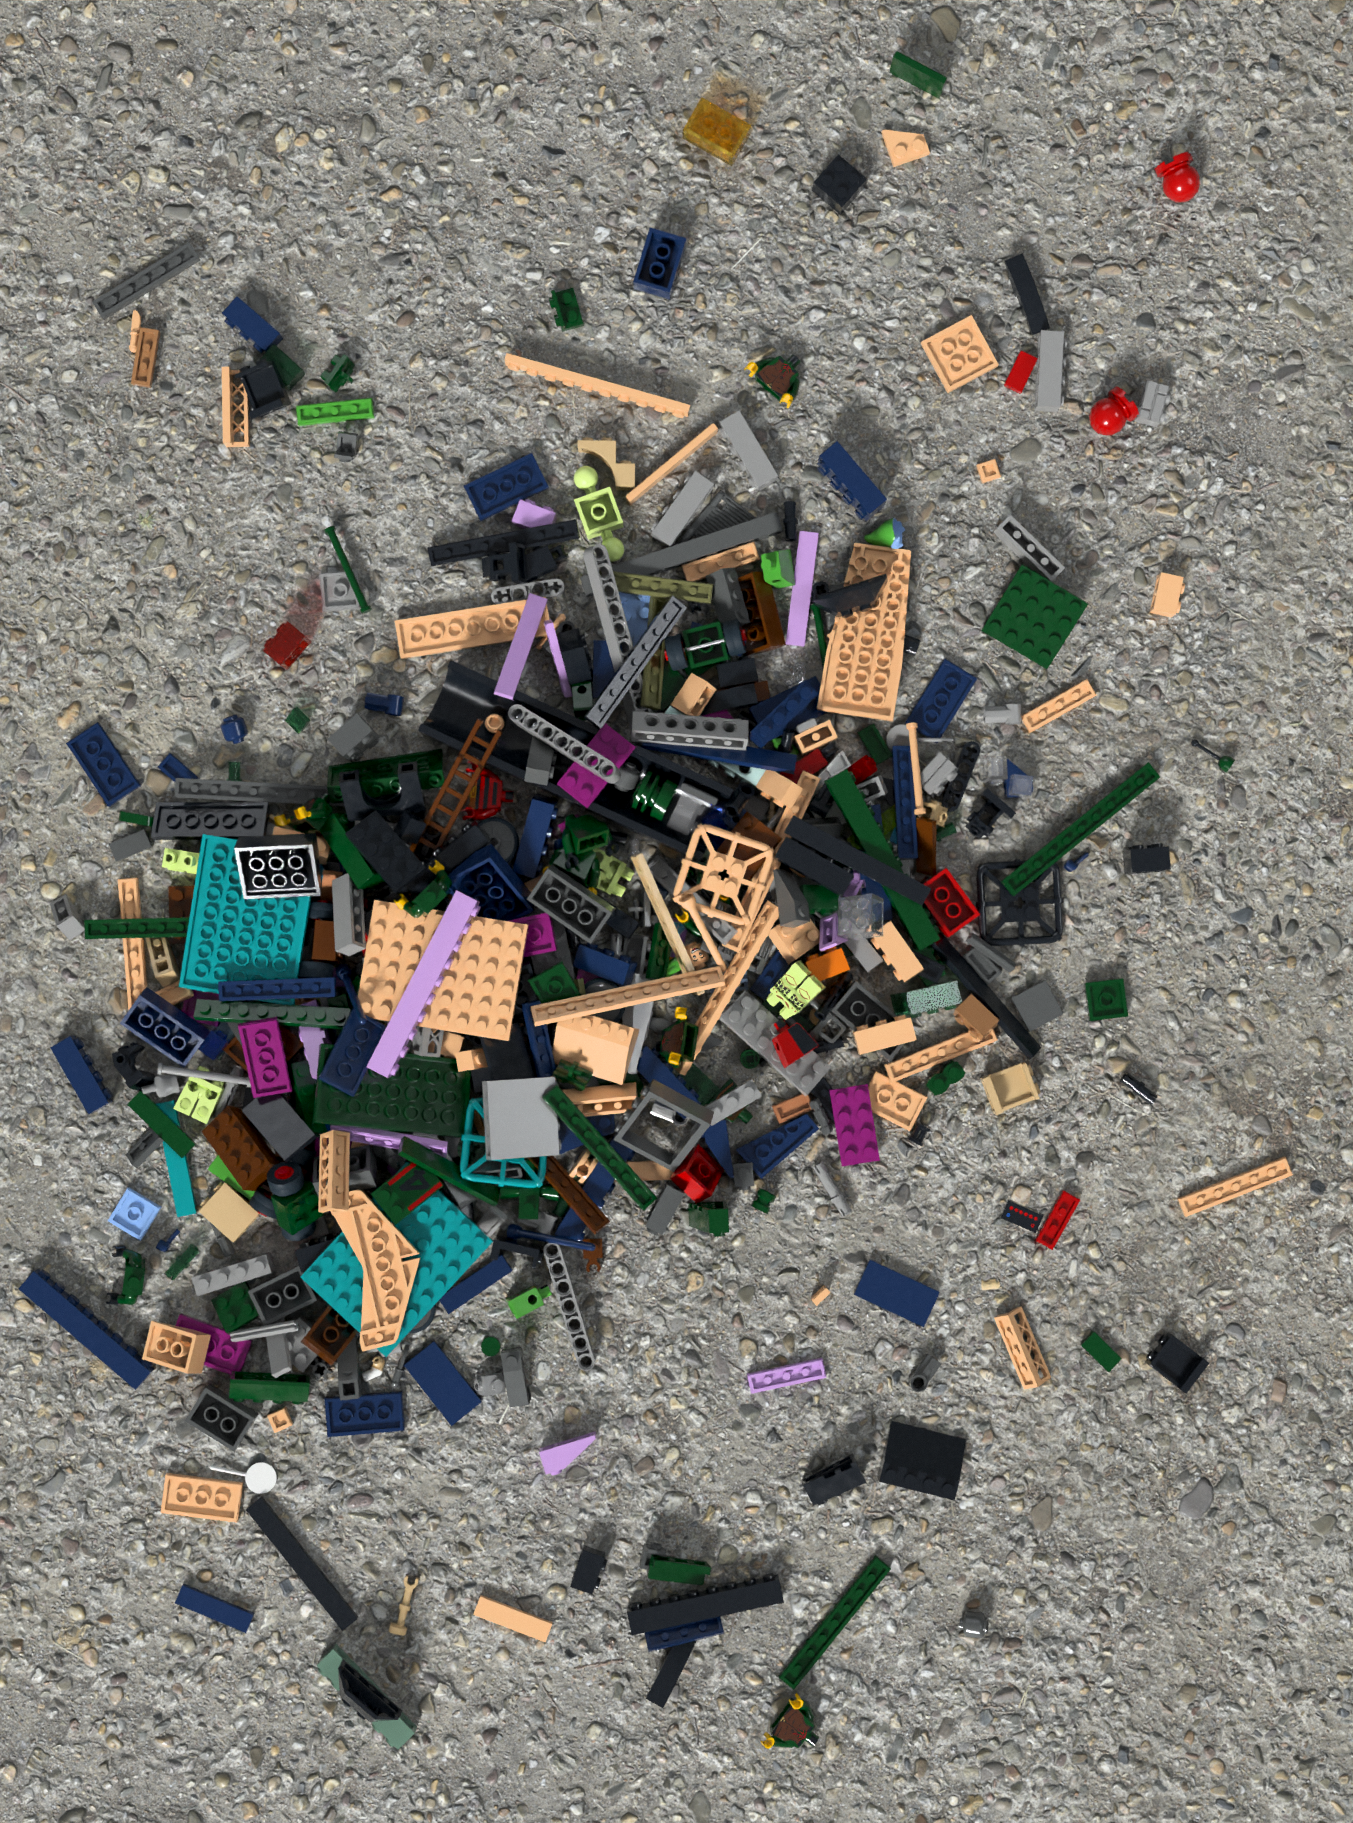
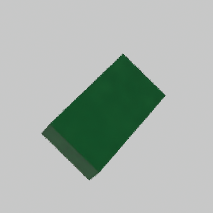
M874 723L857 732L870 757L875 761L876 766L892 757L891 751Z
M1094 1331L1080 1344L1108 1373L1122 1359Z

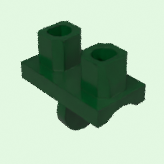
M344 354L342 356L334 355L331 360V364L334 366L333 370L330 372L326 369L320 376L324 383L335 393L346 382L352 384L354 381L350 376L354 372L352 369L355 367V364Z
M561 1059L558 1067L553 1072V1077L557 1078L558 1082L563 1084L569 1083L574 1085L575 1089L583 1091L590 1081L593 1072L579 1067V1063L576 1061L572 1064Z

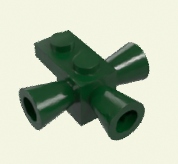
M526 1161L535 1174L538 1175V1169L531 1161ZM523 1169L524 1180H532ZM550 1183L543 1184L540 1188L508 1185L500 1187V1199L519 1197L518 1219L538 1220L540 1197L559 1201V1193Z

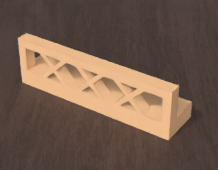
M222 367L223 443L226 447H249V398L245 388L244 393L241 391L244 387L243 383L239 387L233 383V376L240 373V370H231L230 367ZM238 392L244 396V401L239 406L233 402V398ZM240 411L244 415V420L238 425L234 421V416ZM239 430L244 433V442H234V435Z
M332 1130L320 1134L318 1212L324 1213L331 1210L345 1212L349 1209V1132Z
M1022 1306L1015 1308L1009 1313L996 1316L994 1318L1023 1388H1036L1049 1380L1051 1375ZM1016 1314H1018L1020 1319L1019 1324H1017L1014 1317ZM1023 1332L1026 1333L1027 1342L1023 1339ZM1031 1350L1034 1352L1035 1355L1034 1360L1031 1358L1030 1355ZM1038 1368L1041 1369V1372L1043 1374L1042 1378L1039 1377Z

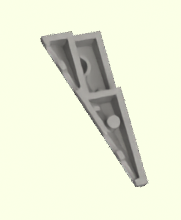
M635 973L631 985L651 980L645 978L646 974ZM654 1001L628 1006L625 1008L622 1016L624 1025L640 1029L628 1067V1073L631 1075L638 1072L637 1065L639 1058L642 1057L643 1052L641 1050L648 1034Z

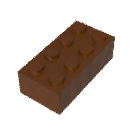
M227 1106L201 1131L243 1190L256 1191L267 1180L269 1169L280 1163L240 1107Z
M329 1305L302 1339L301 1343L332 1366L358 1331Z

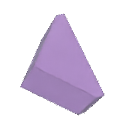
M837 913L820 919V951L848 941Z

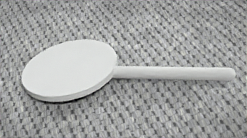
M265 1462L253 1464L247 1473L210 1466L211 1470L246 1476L245 1480L248 1488L259 1494L270 1491L275 1486L277 1480L275 1469Z

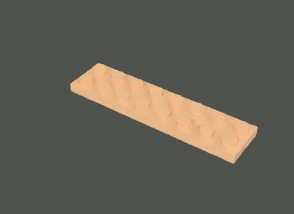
M527 600L395 620L400 658L407 659L512 642ZM547 604L535 638L547 636L544 621L550 620Z

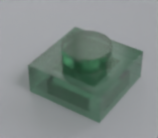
M296 707L290 712L285 721L299 734L306 728L310 719Z

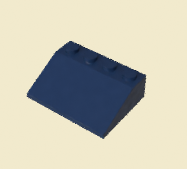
M492 844L473 853L448 874L452 881V886L449 888L452 896H454L457 890L480 902L478 905L480 906L477 914L478 917L509 921L519 919L534 911V904L527 900L531 892Z

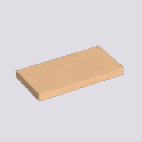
M166 1473L161 1513L237 1523L239 1521L244 1482Z

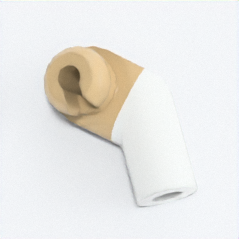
M375 1356L372 1359L371 1369L362 1373L365 1382L382 1374L385 1366L383 1357Z

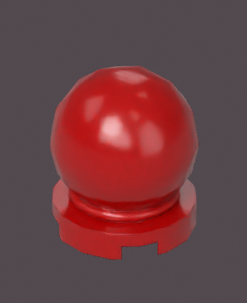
M1189 152L1173 156L1174 161L1168 164L1162 162L1155 168L1157 177H1164L1162 186L1165 195L1176 203H1184L1193 199L1201 185L1199 173L1195 167L1190 165L1193 158Z
M1115 386L1108 392L1109 398H1102L1095 402L1090 410V426L1098 434L1112 436L1123 429L1126 420L1131 422L1139 415L1134 401L1129 402L1124 396L1126 392L1120 387Z

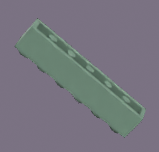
M337 1644L319 1660L317 1664L318 1671L322 1676H327L332 1681L331 1684L337 1691H340L338 1667L344 1659L389 1698ZM403 1712L398 1720L371 1722L373 1728L386 1737L387 1743L392 1747L395 1746L397 1749L415 1734L417 1728Z

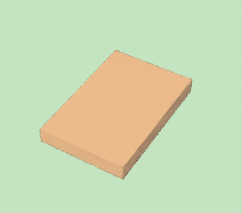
M875 1071L868 1085L872 1112L911 1131L927 1096L897 1081L891 1083L889 1077Z

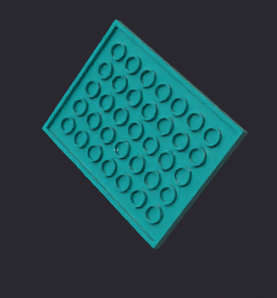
M203 834L179 987L219 994V981L299 978L298 974L312 896L244 899L234 850L237 839ZM295 998L258 1000L276 1004H295Z
M407 1161V1162L403 1165V1167H402L401 1169H403V1168H404L406 1165H408L410 1162ZM440 1190L395 1225L420 1253L402 1258V1260L421 1258L399 1338L394 1344L376 1348L385 1357L392 1352L493 1242L482 1229ZM373 1198L372 1201L394 1224V1222L390 1219V1217L386 1214V1212L382 1209L378 1202ZM342 1231L300 1278L360 1333L364 1272L361 1263Z

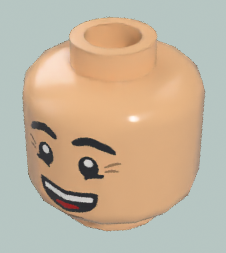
M695 941L685 946V949L695 970L698 971L706 967L705 962L709 960V955L700 949L702 943L697 944Z

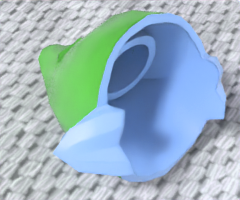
M890 518L885 520L872 533L866 534L864 539L876 546L900 549L903 546L902 532L905 531V528L900 521Z

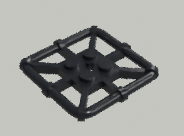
M1015 859V861L979 864L976 874L978 901L976 902V907H978V912L980 913L978 916L980 938L991 946L1019 945V947H1024L1028 944L1059 942L1063 934L1062 903H1064V898L1061 896V876L1058 862H1055L1034 883H1029L1015 896H1012L1005 886L988 870L1016 869L1026 860ZM1053 872L1054 899H1039L1038 886ZM984 875L999 888L1000 901L985 902ZM1018 897H1021V900L1025 902L1022 908H1018V905L1014 904ZM1039 904H1054L1055 931L1040 918ZM1000 906V921L987 934L985 907ZM1036 921L1051 936L1024 937L1023 922ZM1017 922L1018 937L992 938L1004 923Z

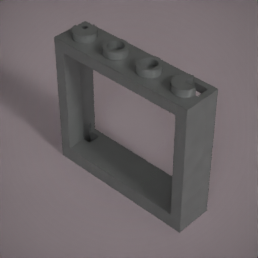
M652 1079L648 1086L642 1088L641 1096L635 1097L631 1105L632 1108L625 1111L622 1117L623 1120L617 1122L614 1128L616 1133L613 1140L674 1172L709 1128L714 1112ZM651 1098L696 1121V1124L673 1154L628 1130Z

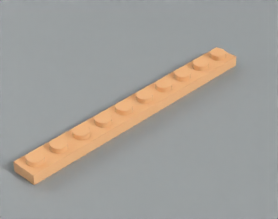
M506 353L504 361L510 370L519 371L520 369L526 371L531 376H537L538 374L545 376L546 380L552 382L559 380L566 386H580L582 390L592 392V390L598 391L602 396L610 397L612 395L618 397V400L622 402L633 401L640 407L646 408L651 406L658 412H672L674 416L679 418L689 416V404Z
M805 771L802 772L797 785L803 788L792 808L786 806L775 829V833L782 840L774 849L773 862L765 883L766 889L761 894L755 915L747 926L745 924L731 923L738 932L726 945L721 944L722 946L737 953L740 952L774 880L773 870L779 869L781 862L775 859V855L785 838L791 839V836L784 833L793 815L802 820L821 778ZM763 865L753 876L752 882L758 883ZM751 886L748 887L741 902L745 914L748 912L755 888ZM737 910L735 916L741 917Z
M768 900L751 927L740 952L736 953L724 973L725 986L716 987L695 1023L699 1028L694 1060L711 1034L717 1020L720 1019L724 1008L730 1002L734 991L739 986L741 979L759 952L765 938L769 935L772 926L779 918L778 906ZM681 1061V1066L674 1069L685 1076L693 1062Z
M716 966L531 1006V1012L535 1026L721 987L725 986V980L721 967Z

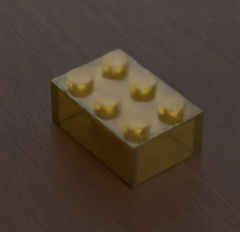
M702 97L683 129L684 140L730 166H733L751 134V125Z

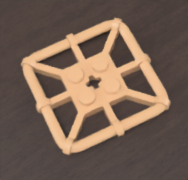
M707 824L697 825L692 834L685 858H682L681 861L682 867L673 893L674 902L681 905L679 902L681 896L686 893H694L703 888L714 892L709 907L696 903L695 907L698 912L707 914V917L710 918L716 917L738 925H749L755 915L761 894L766 889L765 883L773 862V853L775 852L773 847L770 848L765 843L742 836L739 832L733 833ZM706 832L732 840L727 855L714 850ZM700 835L710 853L706 866L692 862ZM737 843L763 851L745 861L733 857ZM766 857L758 883L743 879L748 865ZM689 867L703 870L700 883L681 892ZM726 869V873L729 874L728 878L720 880L721 876L718 875L719 871L723 872V870ZM741 883L755 888L747 914H745L737 897ZM720 894L732 898L741 917L715 909Z

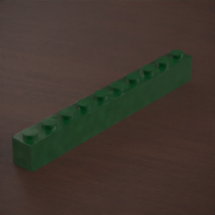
M845 769L825 780L827 788L863 853L904 874L901 869L903 864L900 858L894 856L892 852L894 849L889 839L886 840L882 834L884 829L879 822L876 823L872 807L866 805L864 801L866 798L861 788L858 789L855 785L856 778L852 771L848 772ZM881 884L916 950L920 951L940 940L938 936L940 934L939 929L930 922L929 917L931 915L926 907L923 908L922 905Z

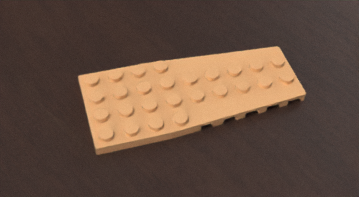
M854 543L844 587L882 574H886L888 582L871 610L866 612L857 611L847 618L835 616L825 656L817 704L818 711L893 721L903 664L911 562L910 550Z

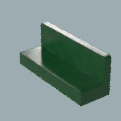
M651 1555L647 1577L653 1580L703 1585L705 1574L710 1575L711 1566L706 1561Z

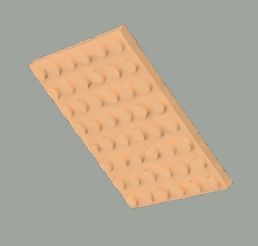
M374 900L358 998L365 1015L372 1019L390 1021L445 911L432 909L425 917L421 915L419 918H415L404 909L401 910L395 903ZM478 916L472 917L469 932L467 935L463 934L460 940L463 942L458 952H454L451 958L453 963L449 970H445L443 977H445L440 987H436L433 993L436 995L431 1005H427L425 1009L427 1014L423 1022H419L417 1026L510 1041L529 925Z

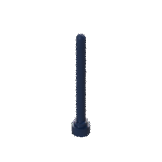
M341 964L336 968L337 977L344 981L359 1023L365 1024L367 1019L351 980L353 974L351 967L348 964Z
M511 1223L507 1229L508 1239L517 1240L523 1237L594 1251L596 1248L595 1244L523 1230L517 1224Z

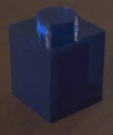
M220 1029L218 1031L211 1030L198 1050L213 1061L217 1060L224 1051L223 1049L230 1043V1040L227 1039L228 1035Z

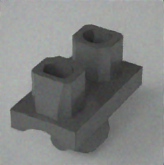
M639 892V900H633V907H628V911L633 912L634 919H639V927H650L655 923H659L656 913H650V906L652 904L646 892Z

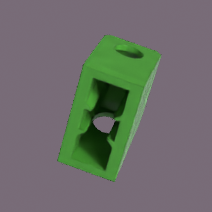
M791 549L761 555V568L763 569L765 582L777 589L795 585Z
M547 1284L539 1289L533 1285L506 1298V1301L513 1316L518 1319L543 1306L542 1300L552 1294ZM534 1295V1301L529 1303L528 1297Z

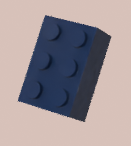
M649 228L633 281L634 289L670 300L686 249V238Z

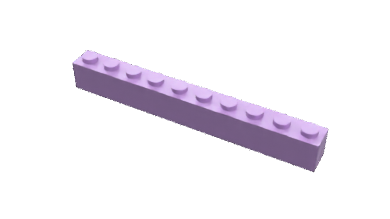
M456 890L367 1064V1068L386 1078L396 1075L400 1067L398 1065L400 1058H404L408 1052L407 1044L409 1040L415 1038L418 1032L416 1027L419 1022H423L427 1014L425 1012L427 1005H431L436 995L433 993L436 987L442 985L445 978L443 974L446 969H450L453 963L451 958L454 952H458L463 942L460 940L463 934L467 935L471 928L470 921L472 917H476L480 910V906H478L479 901Z

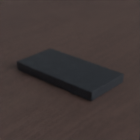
M280 1094L257 1097L242 1109V1112L286 1163L317 1138Z

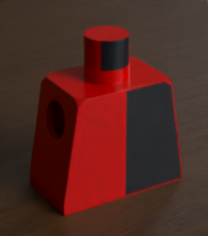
M782 1018L773 1024L779 1034L772 1039V1043L784 1068L819 1046L799 1023L788 1027Z

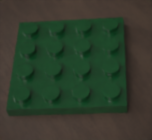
M1022 564L981 631L1043 668L1048 669L1086 609L1088 602Z

